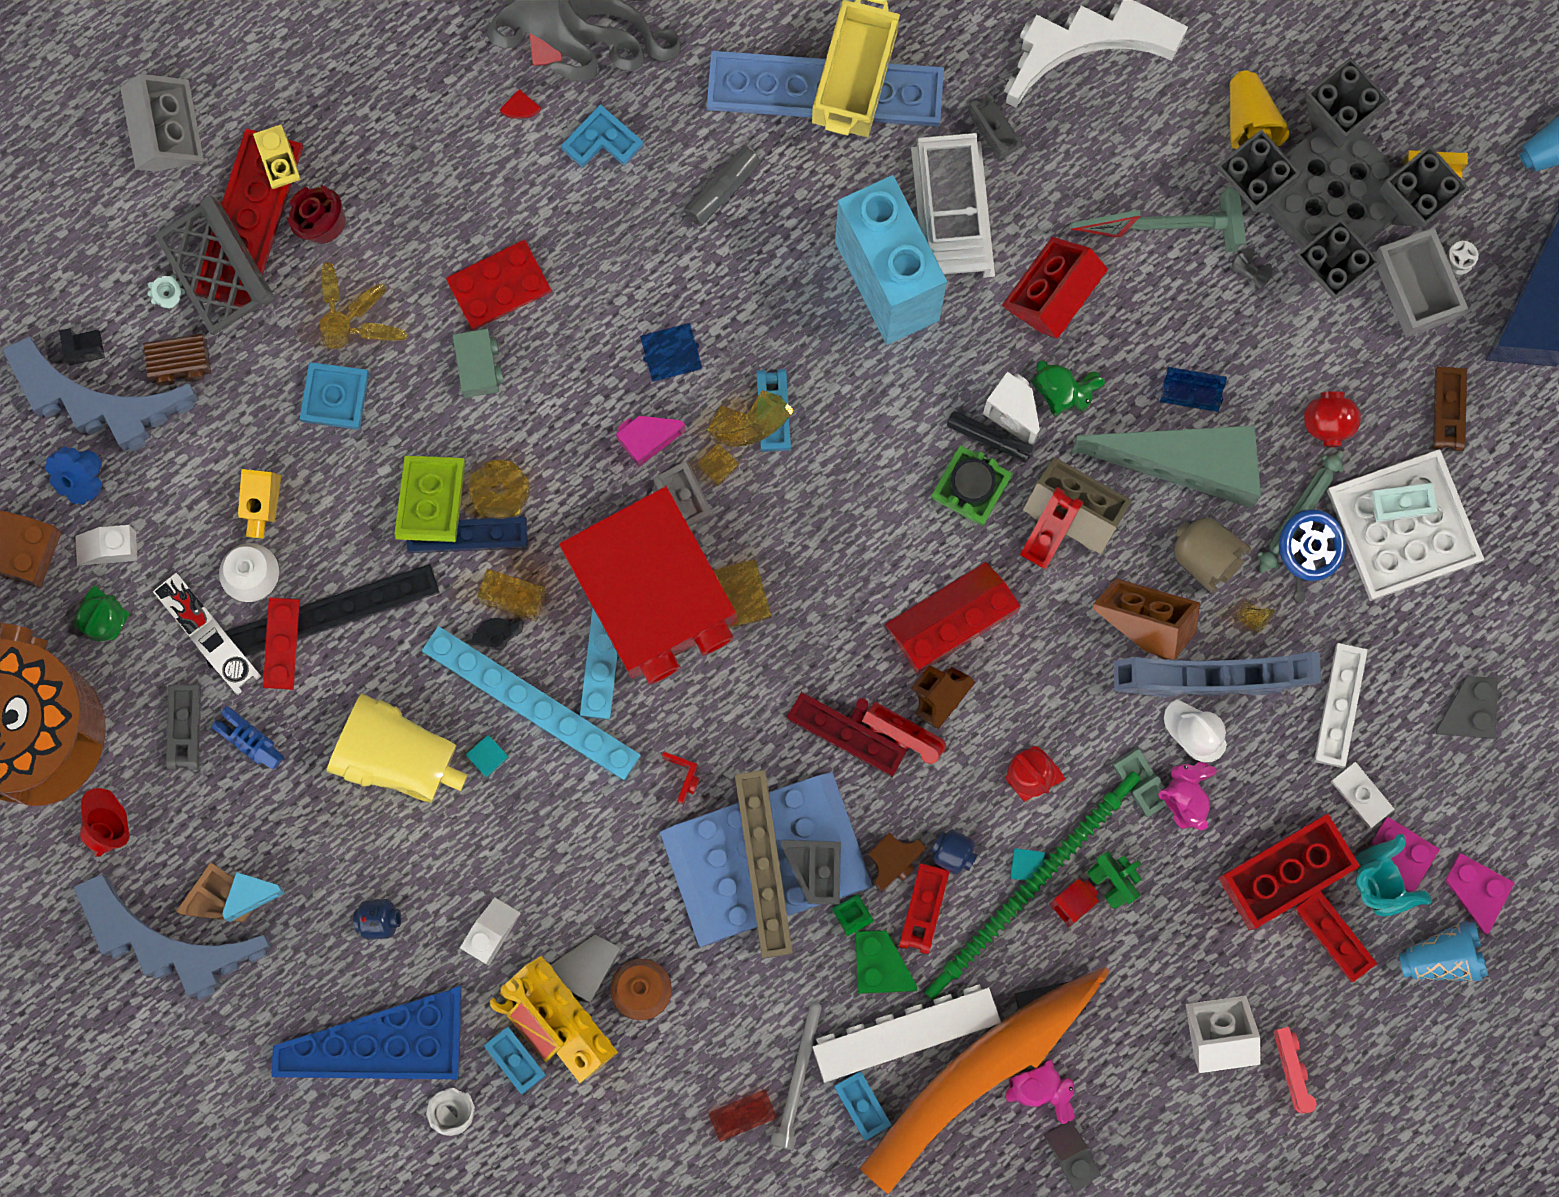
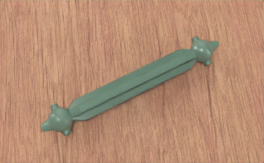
M1339 450L1334 455H1324L1321 460L1324 461V467L1316 472L1269 544V551L1265 553L1260 551L1257 555L1260 558L1259 572L1261 574L1268 569H1278L1280 567L1277 558L1280 556L1279 539L1286 522L1301 511L1314 509L1331 484L1333 473L1337 471L1342 473L1344 470L1341 460L1342 451ZM1297 528L1292 537L1293 539L1296 537L1300 528Z

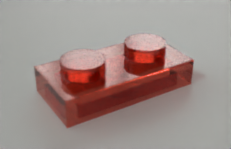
M766 1089L708 1113L720 1142L777 1119Z

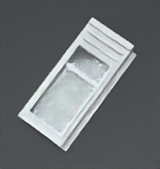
M977 133L918 138L917 147H911L918 223L943 274L982 271L983 278L995 277L981 141L977 142Z

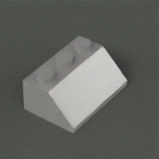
M138 74L120 87L136 170L157 172L204 162L189 80Z

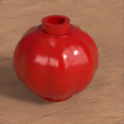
M1321 392L1320 398L1312 400L1304 412V423L1307 431L1311 436L1323 441V447H1341V441L1354 436L1360 427L1361 413L1353 400L1345 398L1344 392Z

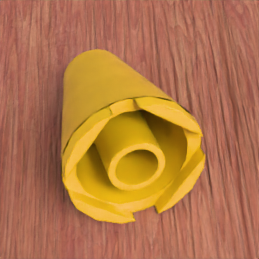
M1248 70L1238 72L1230 81V143L1232 149H1238L1261 129L1277 147L1281 146L1289 136L1287 123L1258 74Z

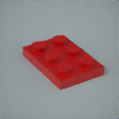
M525 239L446 278L472 331L552 292Z

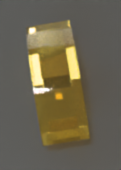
M762 390L747 415L721 405L706 431L723 445L732 447L747 446L773 434L786 422L794 410L780 396Z

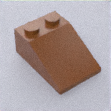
M0 510V575L41 588L62 532L54 525Z
M1116 578L1094 602L1093 610L1144 651L1155 654L1161 659L1175 660L1196 635L1200 602Z

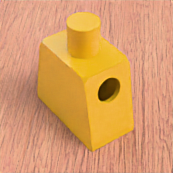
M241 470L238 518L248 519L246 537L264 539L266 521L275 522L281 475L273 472ZM255 498L261 502V509L257 513H253Z

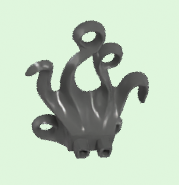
M504 0L508 5L493 18L487 28L489 41L501 48H511L518 45L525 33H530L542 39L554 49L581 64V66H574L556 61L549 63V68L569 80L580 82L592 79L597 74L598 60L595 53L586 44L598 41L609 46L611 62L622 70H637L644 64L645 60L643 49L636 38L623 29L588 23L586 19L591 15L612 14L630 21L641 32L648 54L659 61L673 60L678 57L681 51L680 38L675 32L669 29L652 32L643 15L622 0ZM508 26L513 29L514 35L510 37L505 36L498 31V28ZM662 38L667 40L670 48L661 47L655 42V39ZM621 48L629 49L633 53V58L626 59L621 57L617 50Z

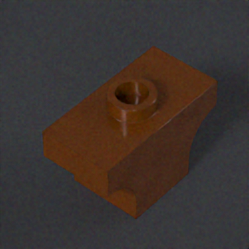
M929 665L911 687L919 699V705L915 714L924 722L939 729L976 682L969 675L954 667H951L946 672H942Z
M889 832L867 855L878 870V877L873 885L883 893L897 878L901 881L906 879L915 869L911 864L926 850V847L918 839L912 843H902Z

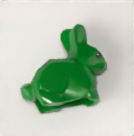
M1044 360L1037 362V375L1032 380L1033 386L1039 394H1042L1045 401L1051 407V413L1055 417L1074 406L1080 412L1086 411L1092 402V392L1100 389L1105 384L1104 378L1094 371L1090 372L1081 382H1076L1069 369L1060 365H1048Z

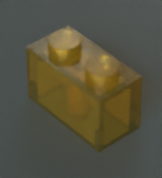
M487 568L477 598L481 604L537 622L547 593L542 586Z

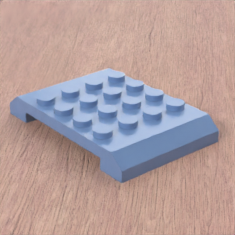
M833 772L821 774L769 792L787 917L822 904H808L781 847V840L841 842L840 898L873 888ZM739 803L660 831L699 948L757 928Z

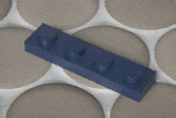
M527 518L462 519L458 521L456 542L407 540V553L528 549Z

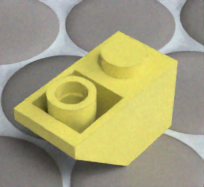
M282 124L253 134L272 189L301 180Z

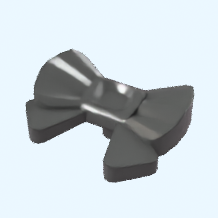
M1252 248L1243 249L1234 259L1231 269L1235 272L1243 273L1246 278L1252 279L1258 288H1263L1272 277V265L1269 263L1260 268L1255 267L1251 264L1255 250Z

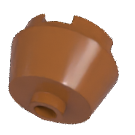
M634 959L626 962L616 971L611 981L610 993L615 1007L621 1014L633 1020H649L658 1016L667 1007L671 999L672 985L668 973L661 965L649 959Z

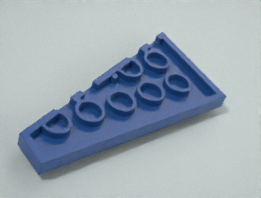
M462 986L274 1045L272 1077L459 1080Z

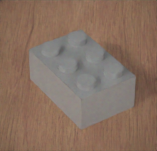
M1435 228L1381 246L1376 251L1375 256L1380 261V264L1376 266L1406 338L1460 319L1468 310Z

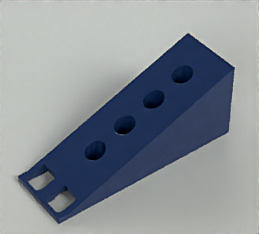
M1559 201L1558 210L1485 361L1556 367L1559 364Z

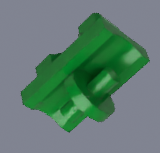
M1108 851L1097 858L1098 862L1087 872L1096 885H1099L1109 877L1116 886L1104 895L1113 909L1125 903L1129 905L1141 896L1127 877L1128 875L1135 885L1142 880L1136 872V869L1142 865L1139 860L1131 865L1126 856L1123 855L1117 860L1124 869L1122 870Z

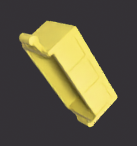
M843 0L813 104L812 123L825 126V130L847 136L849 133L869 138L898 33L900 14L888 10L887 0H866L884 5L883 9L861 4V0H855V2Z

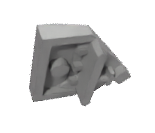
M685 461L660 474L659 478L655 477L652 493L667 486L688 526L713 516L689 462Z

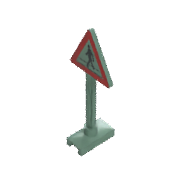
M1228 187L1219 196L1220 212H1211V214L1141 217L1140 210L1070 224L1071 230L1109 237H1122L1129 229L1159 230L1211 227L1212 230L1223 229L1226 253L1238 252V246L1246 244L1240 194L1234 187Z

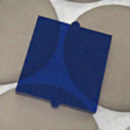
M690 323L640 336L645 353L643 360L648 364L652 382L702 369L697 350L699 344L695 343Z

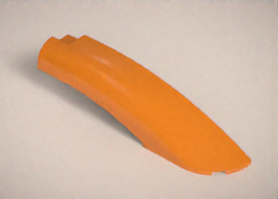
M1104 966L1061 985L1014 1012L980 1036L945 1066L916 1096L859 1169L889 1194L925 1147L953 1118L1000 1082L1030 1065L1034 1068L1040 1065L1101 985L1100 983L1108 976L1110 969Z

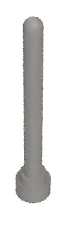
M813 1002L809 1006L781 1125L776 1128V1132H772L769 1144L794 1151L796 1142L794 1137L795 1131L792 1128L822 1009L818 1002Z

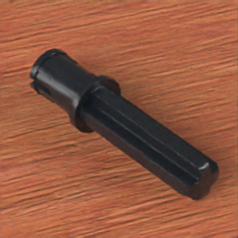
M956 411L951 413L947 422L948 428L997 449L998 454L1006 453L1024 463H1027L1030 455L1019 451V449L1030 454L1034 448L1033 445L1011 437L1010 432L1005 434Z

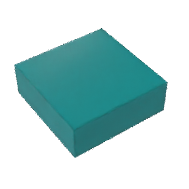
M489 735L466 754L486 778L509 758Z
M1014 848L1010 879L1026 881V878L1031 879L1033 877L1031 873L1039 871L1038 865L1043 866L1045 852Z

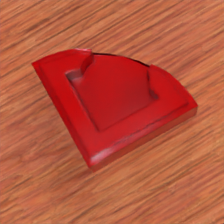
M520 89L500 108L501 114L513 119L530 118L541 111V107Z

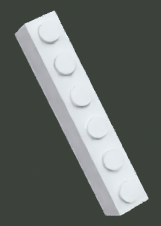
M979 984L964 989V996L952 999L951 994L934 999L935 1006L923 1009L922 1004L905 1009V1016L894 1019L893 1014H889L875 1019L877 1024L875 1026L865 1029L864 1024H859L846 1029L847 1035L837 1039L834 1033L816 1039L818 1045L812 1048L823 1082L826 1083L1001 1023L990 989L982 990Z

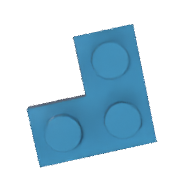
M600 104L561 145V150L582 168L602 148L625 166L644 146V142Z

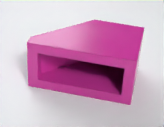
M638 416L634 420L629 418L618 427L619 432L616 433L617 441L640 467L682 435L686 428L682 420Z

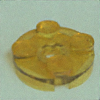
M507 460L489 461L478 472L476 470L470 478V499L476 512L487 517L496 519L516 517L521 513L529 498L528 478L526 474L524 475L519 470V466ZM498 484H503V488L507 491L502 494H495L491 489L497 488Z

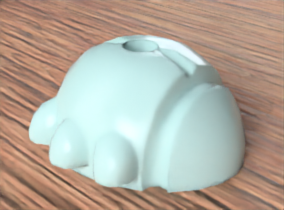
M173 274L171 276H162V278H157L154 282L148 283V287L151 289L148 291V296L153 297L151 303L154 305L158 304L167 309L174 308L179 304L180 297L185 294V290L180 288L182 283L181 281H176V275ZM164 292H169V295L164 296Z

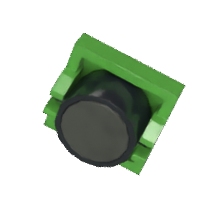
M960 445L934 490L931 499L984 527L1013 473L998 466L999 464L995 459L986 458L984 453L980 451L973 452Z

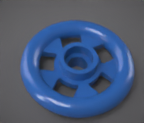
M1309 509L1295 514L1286 522L1280 534L1279 551L1281 559L1286 568L1300 579L1320 581L1331 576L1340 567L1346 551L1345 535L1340 524L1331 515L1320 510ZM1313 521L1323 524L1322 532L1312 530ZM1300 528L1304 533L1297 542L1292 537L1296 529ZM1327 538H1333V551H1327ZM1313 540H1315L1317 544V548L1315 551L1311 547V543ZM1298 550L1305 558V561L1301 564L1293 556ZM1323 557L1325 565L1315 569L1313 560Z

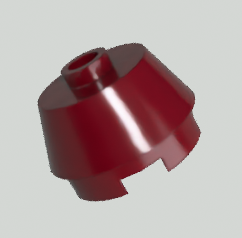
M321 185V188L316 187L313 189L304 187L289 202L292 207L289 217H286L292 232L299 238L318 244H325L336 239L345 227L346 217L341 199L335 191Z

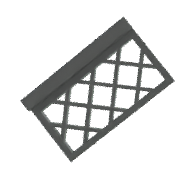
M209 195L200 201L202 205L154 236L210 334L215 335L262 304L269 305L276 298L222 204ZM201 215H204L207 221L204 234L191 231L194 220ZM175 232L184 234L180 250L170 248L165 238ZM190 235L203 238L199 254L186 252ZM209 240L217 241L221 245L218 259L205 256ZM184 256L198 258L194 275L183 271ZM204 260L217 263L213 279L200 276ZM223 264L234 267L236 272L233 283L219 281ZM199 280L212 283L208 299L200 298L196 294ZM240 280L244 286L239 285ZM218 285L231 287L227 304L214 301ZM238 289L247 291L252 299L251 302L243 307L234 305ZM202 302L207 303L206 308H204ZM213 305L225 307L226 311L223 320L214 325L210 318Z

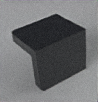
M71 328L59 330L64 359L69 365L105 358L99 330L75 334Z

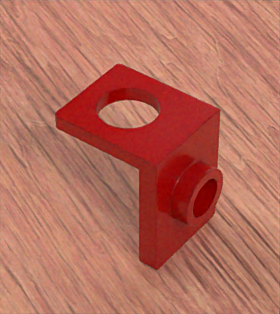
M663 751L662 759L689 769L677 800L678 804L684 806L688 793L694 795L700 778L695 776L698 764Z

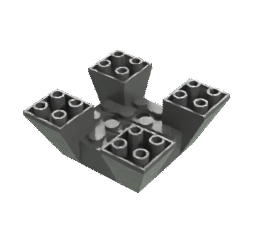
M1351 57L1306 93L1312 133L1291 151L1284 155L1261 129L1216 166L1217 170L1255 212L1269 213L1301 249L1295 257L1334 301L1380 264V261L1366 246L1391 224L1425 227L1470 189L1431 145L1426 147L1401 169L1396 170L1363 133L1390 100ZM1308 169H1316L1320 176L1312 175ZM1350 172L1359 174L1361 179H1354ZM1328 190L1336 191L1339 194V198L1330 196ZM1305 208L1314 209L1318 215L1312 216L1308 214ZM1347 212L1356 213L1359 219L1350 218Z

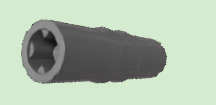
M743 146L723 168L717 171L714 178L709 180L699 194L684 208L687 216L696 224L702 226L721 205L729 200L733 193L738 191L741 184L761 164L758 156L752 150Z

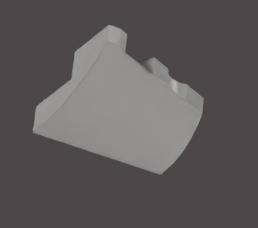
M593 935L552 963L551 966L572 993L591 1003L622 949L597 935Z

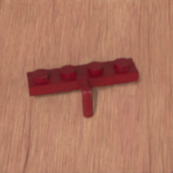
M801 692L786 720L892 778L908 751L860 724L868 709V701L865 698L857 700L856 707L850 718Z

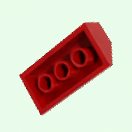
M985 562L887 622L885 626L916 675H918L929 665H934L1018 613L1021 606L1005 581Z

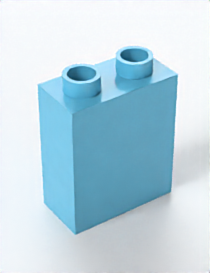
M894 175L839 199L835 244L886 345L940 321L947 280Z

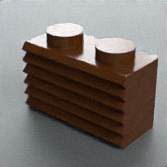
M203 333L143 343L147 376L152 383L156 382L158 386L172 385L175 383L174 379L186 378L187 381H199L204 379V375L211 374L207 339Z

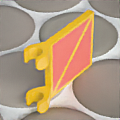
M513 977L511 982L515 985L516 991H510L506 985H503L500 995L505 998V1004H499L495 998H492L490 1006L494 1011L504 1014L510 1019L546 1063L564 1043L526 998L522 981L518 977ZM512 1001L517 1002V1004L514 1007Z

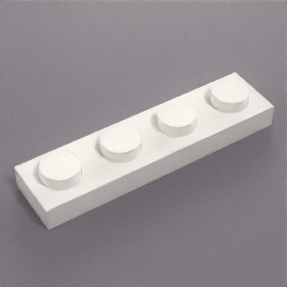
M1337 643L1335 646L1314 762L1340 768L1346 767L1368 649Z

